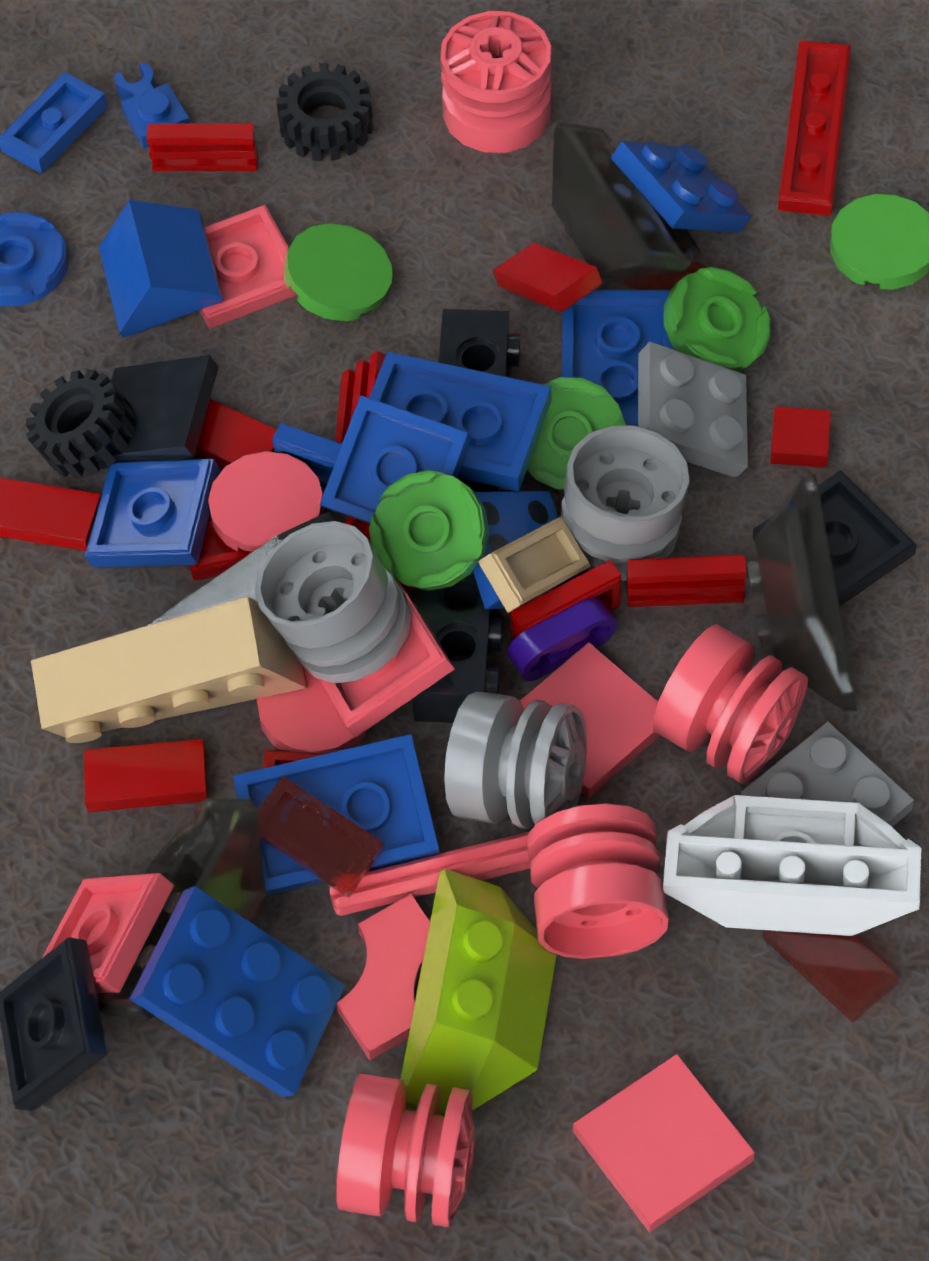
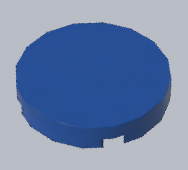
M28 212L1 214L0 306H23L43 299L59 286L67 272L68 250L62 234L55 230V225L44 217Z

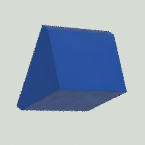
M129 200L99 246L112 305L122 338L135 335L224 301L202 215L199 210Z

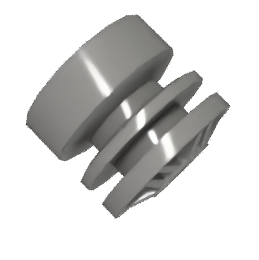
M634 425L609 426L589 433L574 447L567 463L564 483L565 496L562 500L560 517L562 516L590 563L591 567L587 568L586 572L611 560L622 574L621 581H627V560L671 558L673 556L679 538L682 511L685 506L690 481L686 460L676 445L659 433Z
M337 521L310 524L289 534L274 547L259 569L255 593L260 610L275 630L285 639L287 646L295 653L302 666L315 678L331 683L357 681L373 674L398 654L409 635L412 612L407 596L397 585L393 575L385 569L382 559L368 538L355 526Z
M479 691L468 695L458 709L451 728L446 751L444 782L446 801L451 813L460 819L498 824L506 819L509 814L512 824L519 828L530 829L539 821L556 812L576 807L582 790L587 756L586 723L582 711L575 705L559 703L553 707L542 700H535L528 704L524 710L521 701L514 696Z

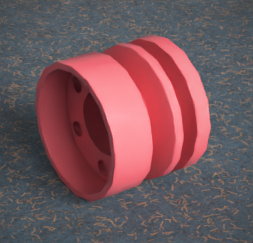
M508 11L482 12L468 16L454 25L442 41L440 56L441 82L443 84V118L449 132L463 145L481 152L506 153L528 146L542 136L551 120V44L545 31L530 18Z
M715 624L707 628L692 643L667 681L653 717V731L690 753L701 748L710 739L706 752V763L718 770L727 765V775L746 785L755 779L767 762L776 755L791 733L808 689V677L792 667L782 672L783 662L772 655L760 660L750 671L754 660L755 646L722 626Z
M614 804L577 806L556 812L539 821L527 834L528 858L531 862V882L537 888L534 893L538 942L547 951L563 957L580 959L618 956L638 951L656 942L667 931L668 911L666 897L663 892V881L657 875L660 867V854L656 848V826L647 813L630 806Z
M359 1073L350 1097L340 1148L336 1194L338 1210L380 1217L384 1216L391 1201L394 1188L404 1190L406 1221H420L427 1194H433V1225L451 1227L457 1207L467 1191L473 1164L476 1127H474L472 1115V1090L453 1088L445 1116L440 1115V1085L427 1084L420 1098L417 1111L407 1110L404 1080Z

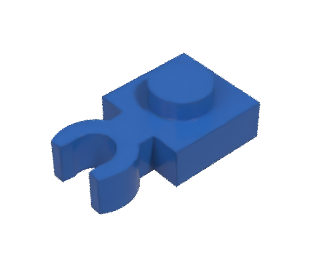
M144 62L139 64L142 78L139 82H127L120 72L114 74L117 94L124 100L120 102L122 114L142 148L146 149L150 146L147 144L146 139L148 124L190 123V120L168 83L156 87L153 70Z

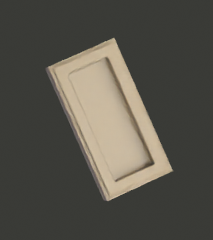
M562 516L497 549L478 561L508 613L591 567Z

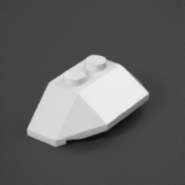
M733 795L702 812L686 825L680 824L668 831L663 892L728 928L853 936L919 909L921 847L910 839L905 840L888 823L860 803Z

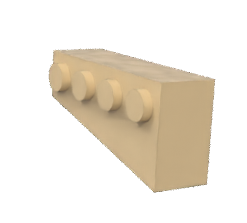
M249 596L31 660L41 729L65 737L66 742L83 743L98 739L102 736L101 732L123 727H141L151 724L155 720L307 688L302 664L296 658L295 653L287 646L285 639L275 630L260 610L258 601Z

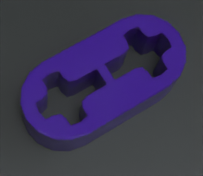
M589 598L522 632L509 646L507 655L524 680L535 681L558 669L588 642L595 648L605 644L616 631L618 624L600 598Z

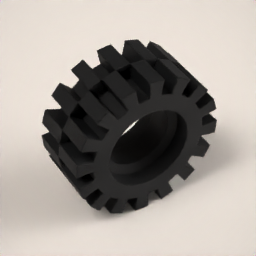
M319 63L320 71L313 72L311 66L308 65L302 68L301 78L293 72L287 77L288 85L281 84L279 88L277 112L281 137H284L285 144L289 149L296 146L297 155L305 158L309 151H312L314 161H322L323 153H330L331 161L339 160V151L343 149L350 156L356 152V143L363 147L368 141L367 133H372L373 114L369 86L365 80L361 82L360 74L354 70L347 76L346 66L337 64L335 71H329L328 63ZM320 106H336L344 110L339 115L326 119L314 118L306 114Z
M87 369L84 376L78 370L71 372L69 382L60 377L54 381L57 386L54 391L50 392L45 388L39 394L44 401L42 404L33 402L29 411L35 417L26 418L25 426L29 430L26 433L28 440L54 470L65 477L70 473L74 478H83L84 469L90 475L100 472L98 465L100 462L104 461L110 466L116 461L111 454L115 450L122 453L129 445L123 438L134 436L135 428L131 423L136 422V414L132 410L131 404L104 373L99 375L96 370ZM87 418V420L82 425L75 429V427L79 423H81L83 420Z

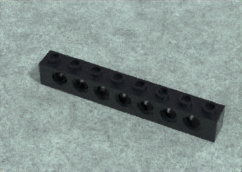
M443 309L439 363L508 377L509 367H519L520 333H510L509 311ZM457 478L475 492H511L510 489ZM473 571L451 587L430 591L420 589L419 611L447 657L464 655L469 658L463 661L450 660L455 670L412 698L414 721L454 723L458 709L468 695L476 691L499 694V667H489L490 652H501L502 617L492 616L493 609H485ZM460 605H466V606L472 607V608L467 609V610H455V609H453L454 607L460 606Z

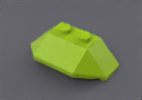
M445 868L439 872L401 1074V1080L405 1081L407 1108L417 1110L420 1098L427 1084L440 1085V1115L445 1116L453 1088L472 1090L473 1111L538 1070L557 954L547 951L538 942L537 929L500 886Z

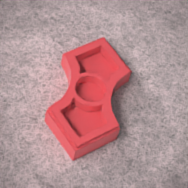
M412 894L358 923L359 934L367 950L365 968L356 986L349 994L336 1003L339 1015L370 1061L407 1040L409 1037L415 1005V991L421 973L430 920Z

